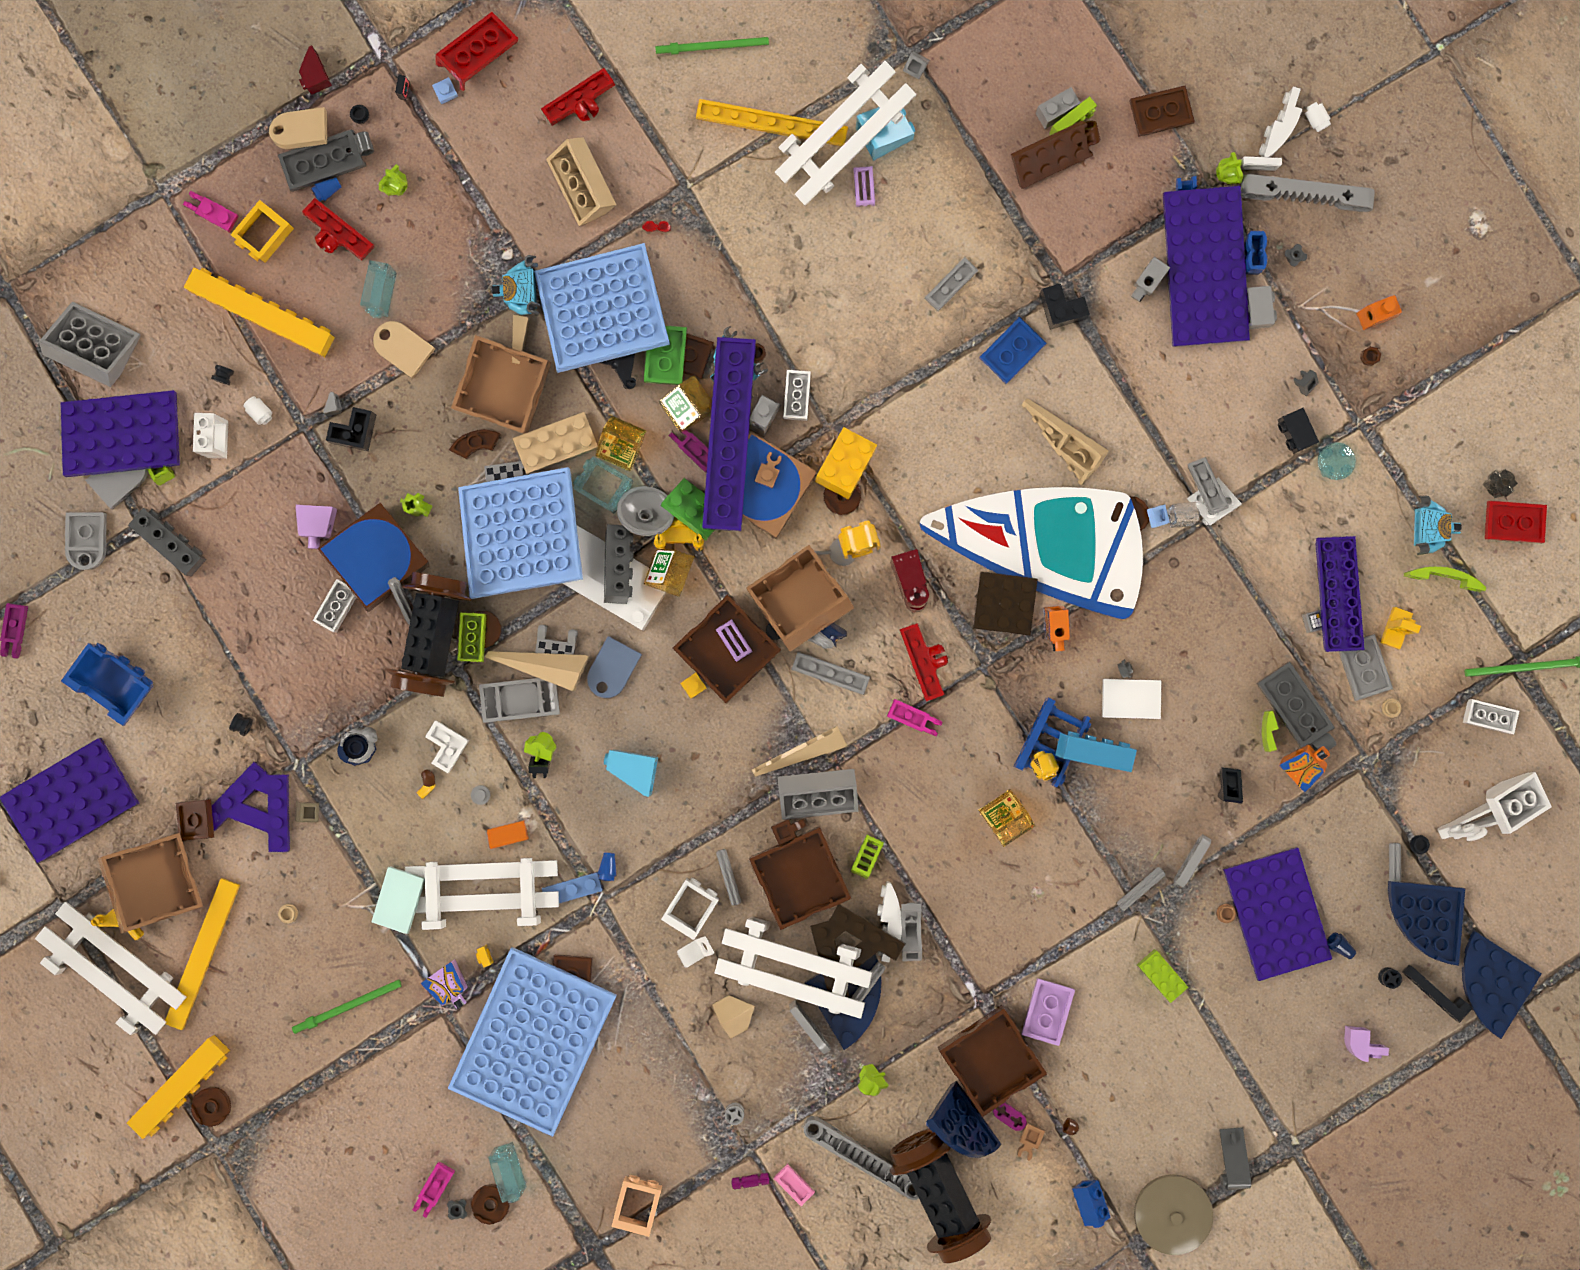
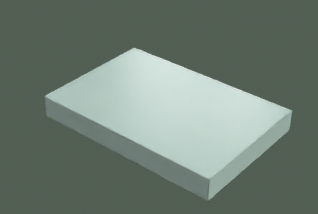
M391 866L388 867L372 923L409 934L425 878Z

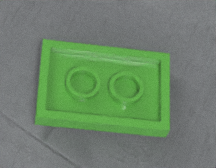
M666 326L670 345L646 350L644 383L682 386L687 327Z
M683 478L664 499L661 507L696 534H700L704 540H707L715 531L702 528L705 493Z

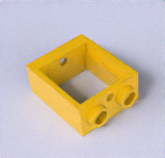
M259 200L231 233V236L236 239L234 243L242 250L246 247L250 251L248 255L257 262L261 259L266 263L294 228ZM264 213L280 227L258 252L242 237L258 217Z

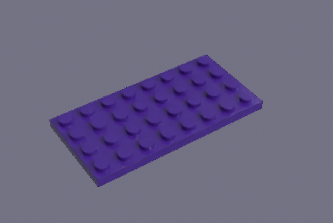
M1241 186L1163 192L1167 266L1170 267L1168 270L1172 347L1249 341Z

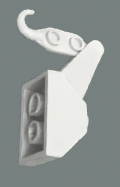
M1536 772L1525 773L1493 786L1486 792L1487 803L1439 827L1437 830L1441 839L1467 837V841L1483 838L1487 834L1485 827L1497 824L1502 834H1511L1552 806ZM1491 811L1493 815L1467 823Z

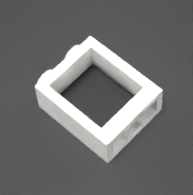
M194 413L193 452L207 458L227 459L228 420L214 413Z
M687 878L661 920L694 940L719 898L716 897L717 893L712 889L708 888L705 890L700 887L701 883L694 878L690 880ZM687 886L712 901L696 928L671 914Z

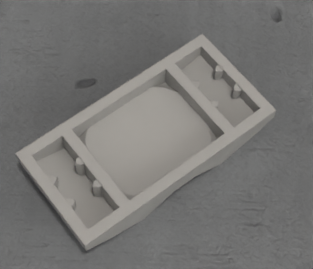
M533 678L479 685L483 723L560 714L557 685L543 679Z

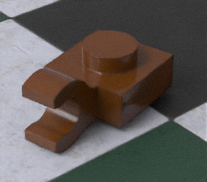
M804 818L792 824L787 819L771 826V829L779 845L797 837L795 831L807 825Z

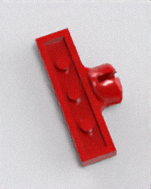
M602 68L542 107L541 110L551 126L573 113L581 121H590L591 119L588 117L587 112L589 111L593 118L599 112V107L595 102L596 97L615 86V83L606 69Z
M316 198L302 211L304 216L321 228V231L315 236V240L321 249L325 247V252L333 253L338 247L343 246L362 261L374 249V244Z
M918 623L900 629L925 700L929 701L945 695L937 675V669L947 665L948 657L945 655L936 659L935 656L945 652L944 647L940 644L928 647Z

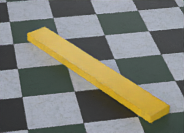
M699 99L696 119L784 136L793 134L805 140L824 123L822 121ZM842 126L826 144L843 146L846 141L848 126Z
M224 878L220 879L177 988L186 996V999L177 1010L170 1006L165 1019L166 1025L179 1030L185 1028L240 884Z

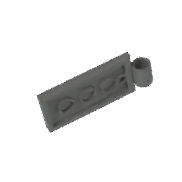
M351 129L327 137V144L296 148L278 154L289 189L291 192L366 167V163L362 160L361 156L374 153V148L368 132L364 131L355 134V131Z
M1287 662L1256 683L1300 748L1311 744L1315 751L1322 746L1329 751L1337 745L1334 738L1327 733L1335 729L1334 725L1290 662Z

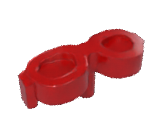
M647 221L642 225V229L646 232H654L656 230L669 232L671 231V226L666 221H661L658 225L653 221Z

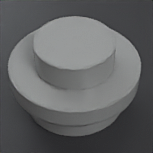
M476 786L471 792V799L474 803L483 805L489 801L490 791L485 786Z

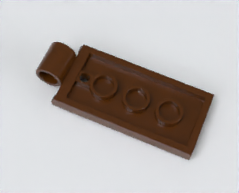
M1093 120L1087 122L1080 121L1012 153L1011 157L1021 189L1092 157L1093 152L1089 150V146L1095 145L1101 140L1097 122Z

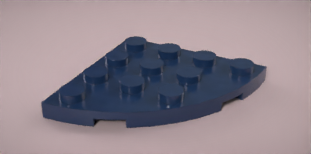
M1388 881V898L1391 912L1404 937L1416 949L1428 957L1459 966L1465 888Z
M1473 931L1464 951L1465 957L1462 967L1464 992L1469 1005L1473 1008L1472 1010L1482 1025L1496 1037L1502 1039L1542 973Z
M876 954L858 968L870 972L878 962ZM817 974L804 982L806 985L827 991L823 974ZM881 976L862 1001L865 1003L861 1019L841 1012L840 1014H834L829 1012L828 1008L818 1006L843 1050L856 1042L872 1022L881 996ZM848 983L847 988L850 995L848 998L854 995L859 985Z
M955 1081L950 1084L926 1121L930 1130L935 1132L953 1150L967 1157L982 1158L995 1152L1001 1146L1000 1141L959 1083Z

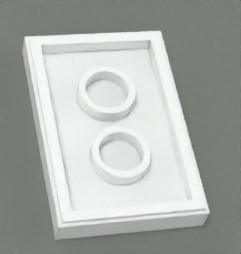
M1103 679L1102 717L1161 719V680Z

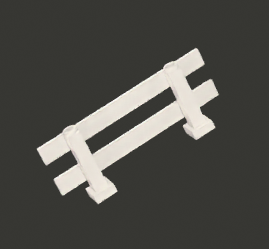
M886 61L869 77L870 72L860 64L847 77L856 87L860 85L849 98L801 146H799L801 141L793 134L779 146V149L784 154L791 155L775 171L785 184L801 168L811 177L795 193L805 206L821 190L828 193L834 187L831 180L891 120L895 124L900 122L904 117L900 111L916 96V93L906 83L890 99L884 95L880 88L896 73ZM872 98L880 109L819 168L811 158Z
M521 858V862L438 865L437 862H426V866L405 867L406 872L425 878L426 897H420L415 912H426V920L422 922V930L446 927V919H441V912L521 909L522 916L517 918V926H533L541 923V916L536 915V908L559 907V891L535 892L534 877L558 876L557 860L532 861V858ZM520 878L521 893L440 896V881Z
M64 902L55 914L71 926L73 930L63 940L47 926L42 929L35 939L51 951L53 955L44 957L40 964L54 975L62 974L67 968L63 965L66 963L129 1013L120 1017L116 1022L129 1035L139 1031L141 1028L138 1024L139 1022L157 1035L166 1024L163 1018L151 1010V1007L159 997L175 1010L186 999L184 994L171 985L173 977L166 972L158 975L98 926L91 925V920L95 917L94 914L89 912L84 916L68 902ZM84 938L149 988L140 1000L76 950Z
M751 917L747 919L745 927L749 928L748 935L731 929H725L722 944L744 950L741 964L718 958L715 974L737 980L739 984L744 986L754 985L828 1008L829 1012L834 1014H840L841 1012L853 1017L862 1018L865 1003L845 997L848 983L869 988L873 972L853 967L854 960L860 957L861 949L845 944L840 945L837 955L841 957L840 961L836 962L762 939L763 932L769 929L770 922L759 918ZM757 955L835 978L833 990L828 992L754 969Z

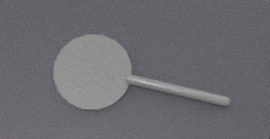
M839 539L833 541L830 550L814 551L817 555L830 554L833 562L842 566L850 565L856 559L852 558L851 555H848V559L844 558Z

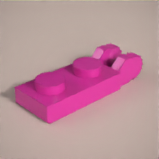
M190 191V197L201 203L198 208L184 201L183 205L194 211L198 216L230 233L239 216L210 199Z
M894 699L887 714V717L936 737L938 733L933 729L926 728L925 724L927 720L940 726L943 723L929 716L930 714Z
M438 1161L418 1195V1200L412 1210L416 1212L424 1200L429 1203L423 1212V1217L427 1218L433 1206L435 1207L455 1170Z

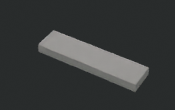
M797 652L792 667L793 671L864 695L870 679L869 676Z

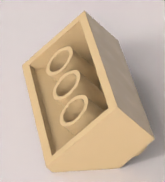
M584 137L567 139L546 159L579 226H583L607 214L616 206Z

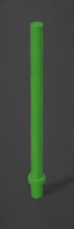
M1580 656L1575 657V659L1465 669L1464 673L1466 677L1573 666L1580 668Z

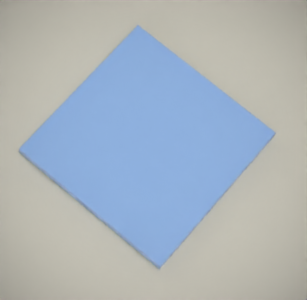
M645 243L534 271L558 373L670 345Z
M569 467L458 487L469 598L475 599L583 580Z

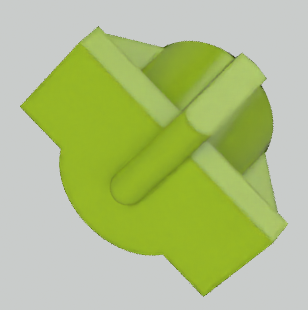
M1235 152L1231 153L1229 158L1222 159L1217 166L1216 175L1220 182H1225L1229 185L1242 183L1243 173L1240 168L1242 160H1237Z
M397 164L391 170L386 169L385 176L379 182V190L388 196H401L408 187L406 175L399 171Z
M407 493L405 499L401 498L400 500L403 510L415 517L420 515L428 517L433 506L423 501L425 496L420 493L414 496Z
M540 732L538 735L530 736L526 740L524 753L535 756L536 762L540 758L551 761L556 744L550 734Z
M873 1064L863 1066L859 1074L860 1083L858 1088L860 1092L864 1095L877 1096L881 1089L889 1086L884 1080L885 1072L879 1073Z

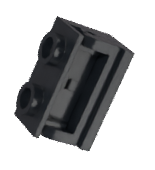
M1304 407L1278 419V428L1282 434L1284 433L1287 439L1286 446L1293 454L1319 443Z

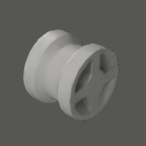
M731 1103L726 1107L725 1119L731 1125L740 1124L744 1118V1108L739 1103Z

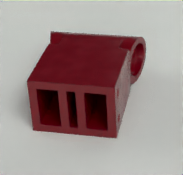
M915 549L891 556L890 564L905 606L912 612L922 611L926 607L929 591L918 550Z

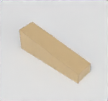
M513 315L512 349L524 352L529 325L528 317ZM512 356V363L520 364V361Z

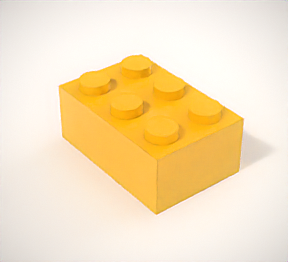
M843 427L820 468L815 482L849 500L873 457L877 444Z

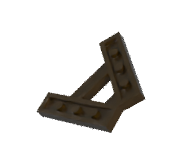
M841 904L837 905L829 921L810 926L818 956L836 962L840 961L835 942L839 935L846 931L860 939L861 942L855 946V948L861 949L860 957L853 962V967L856 968L878 951L896 961L906 945L905 942ZM823 975L827 991L832 992L835 978ZM848 988L845 997H850Z

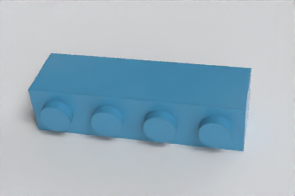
M1068 731V734L1060 733L1055 756L1132 772L1137 750L1130 748L1129 743L1119 741L1117 745L1113 744L1114 740L1106 738L1098 741L1096 740L1097 737L1085 734L1084 738L1079 737L1080 733Z

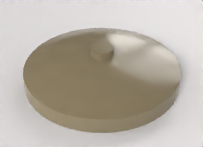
M1164 1175L1150 1181L1141 1190L1134 1207V1219L1138 1232L1150 1247L1164 1254L1181 1255L1193 1251L1205 1241L1212 1228L1213 1209L1209 1197L1196 1182L1181 1175Z

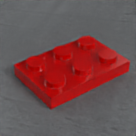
M1487 501L1485 539L1545 543L1547 505Z

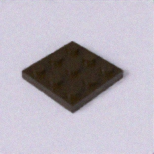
M980 572L973 629L1031 636L1038 579Z

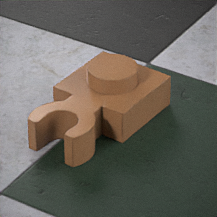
M769 452L767 455L768 463L767 465L761 463L755 482L773 489L780 472L775 466L780 464L781 456L779 455L777 461H772L770 459L772 452Z
M1027 1123L1019 1139L1023 1146L1018 1148L1017 1155L1020 1157L1023 1151H1027V1160L1030 1161L1033 1156L1031 1150L1032 1148H1039L1045 1130Z

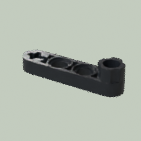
M1408 965L1402 971L1408 979L1458 1023L1473 1009L1460 997L1451 1002L1411 965Z

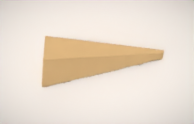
M1026 399L1022 407L1029 411L1033 417V422L1038 423L1043 430L1042 434L1058 456L1063 457L1069 465L1067 468L1070 472H1074L1079 479L1078 483L1082 486L1101 465L1109 450L1030 399Z
M488 651L485 656L571 691H575L589 658L587 655Z
M838 726L752 769V772L756 777L847 747V744Z

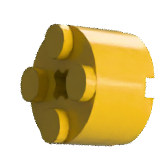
M870 521L861 522L858 527L852 528L847 526L840 529L841 533L838 535V539L845 559H848V555H851L852 558L862 557L873 553L872 549L877 547V550L881 548L875 525L871 524Z

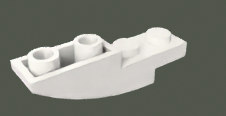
M1293 87L1289 93H1285L1282 101L1285 104L1283 110H1280L1277 121L1275 120L1271 126L1266 128L1264 134L1266 142L1261 145L1259 150L1261 157L1270 158L1283 145L1295 128L1302 112L1301 108L1295 107L1300 88Z
M886 881V886L882 885L880 897L884 898L883 904L878 906L877 916H880V921L887 922V925H883L882 929L901 940L902 926L899 902L891 882ZM878 951L881 961H890V957Z

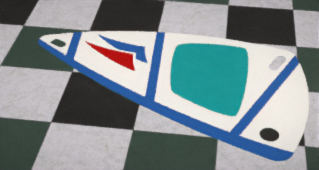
M1073 487L1015 490L960 502L927 514L920 520V528L923 532L997 574L1037 578L1036 591L1118 619H1126L1133 613L1141 584L1143 548L1136 511L1131 498L1125 493ZM1079 502H1083L1087 506V510L1083 514H1078L1075 511V506ZM1118 502H1122L1123 509L1117 522H1113L1111 516ZM936 520L943 523L944 529L938 530L930 527L932 521ZM1114 589H1120L1124 594L1123 599L1119 602H1114L1110 597V593Z

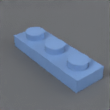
M598 872L543 887L542 892L559 891V903L603 891L599 875H597Z

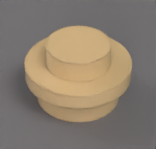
M1390 698L1383 702L1381 709L1385 716L1394 718L1401 713L1402 707L1398 700Z
M292 904L283 905L278 912L279 919L287 924L294 922L298 917L297 908Z

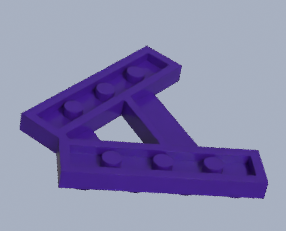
M253 762L212 805L214 831L228 818L267 832L268 852H289V774L269 775L257 762ZM255 790L268 794V812L243 802Z

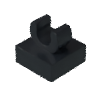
M531 756L528 766L529 773H532L533 778H536L537 773H543V778H546L550 761L540 758L536 762L535 756Z

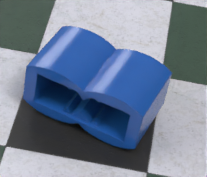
M1250 231L1244 238L1246 275H1259L1266 268L1267 254L1265 248L1267 236L1264 231Z

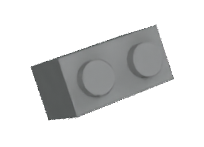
M1072 87L1039 105L1035 114L1044 129H1047L1081 102Z
M1271 286L1247 288L1249 329L1270 328L1277 320L1276 310L1273 309V303L1275 302L1274 291L1271 290Z

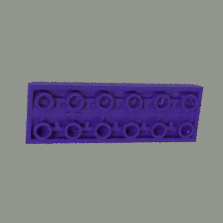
M1356 537L1316 538L1325 652L1365 650Z

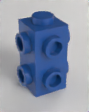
M1082 1181L1072 1188L1084 1226L1102 1227L1104 1222L1111 1217L1099 1181Z

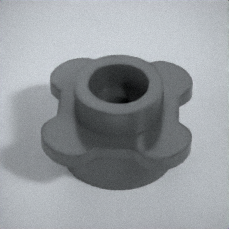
M1300 244L1294 245V248L1287 249L1284 253L1287 261L1293 267L1307 259V254L1302 251Z
M1124 659L1122 663L1117 664L1123 678L1132 677L1131 673L1134 671L1130 662H1126Z
M460 1199V1201L450 1200L447 1203L449 1219L466 1218V1201L464 1199Z

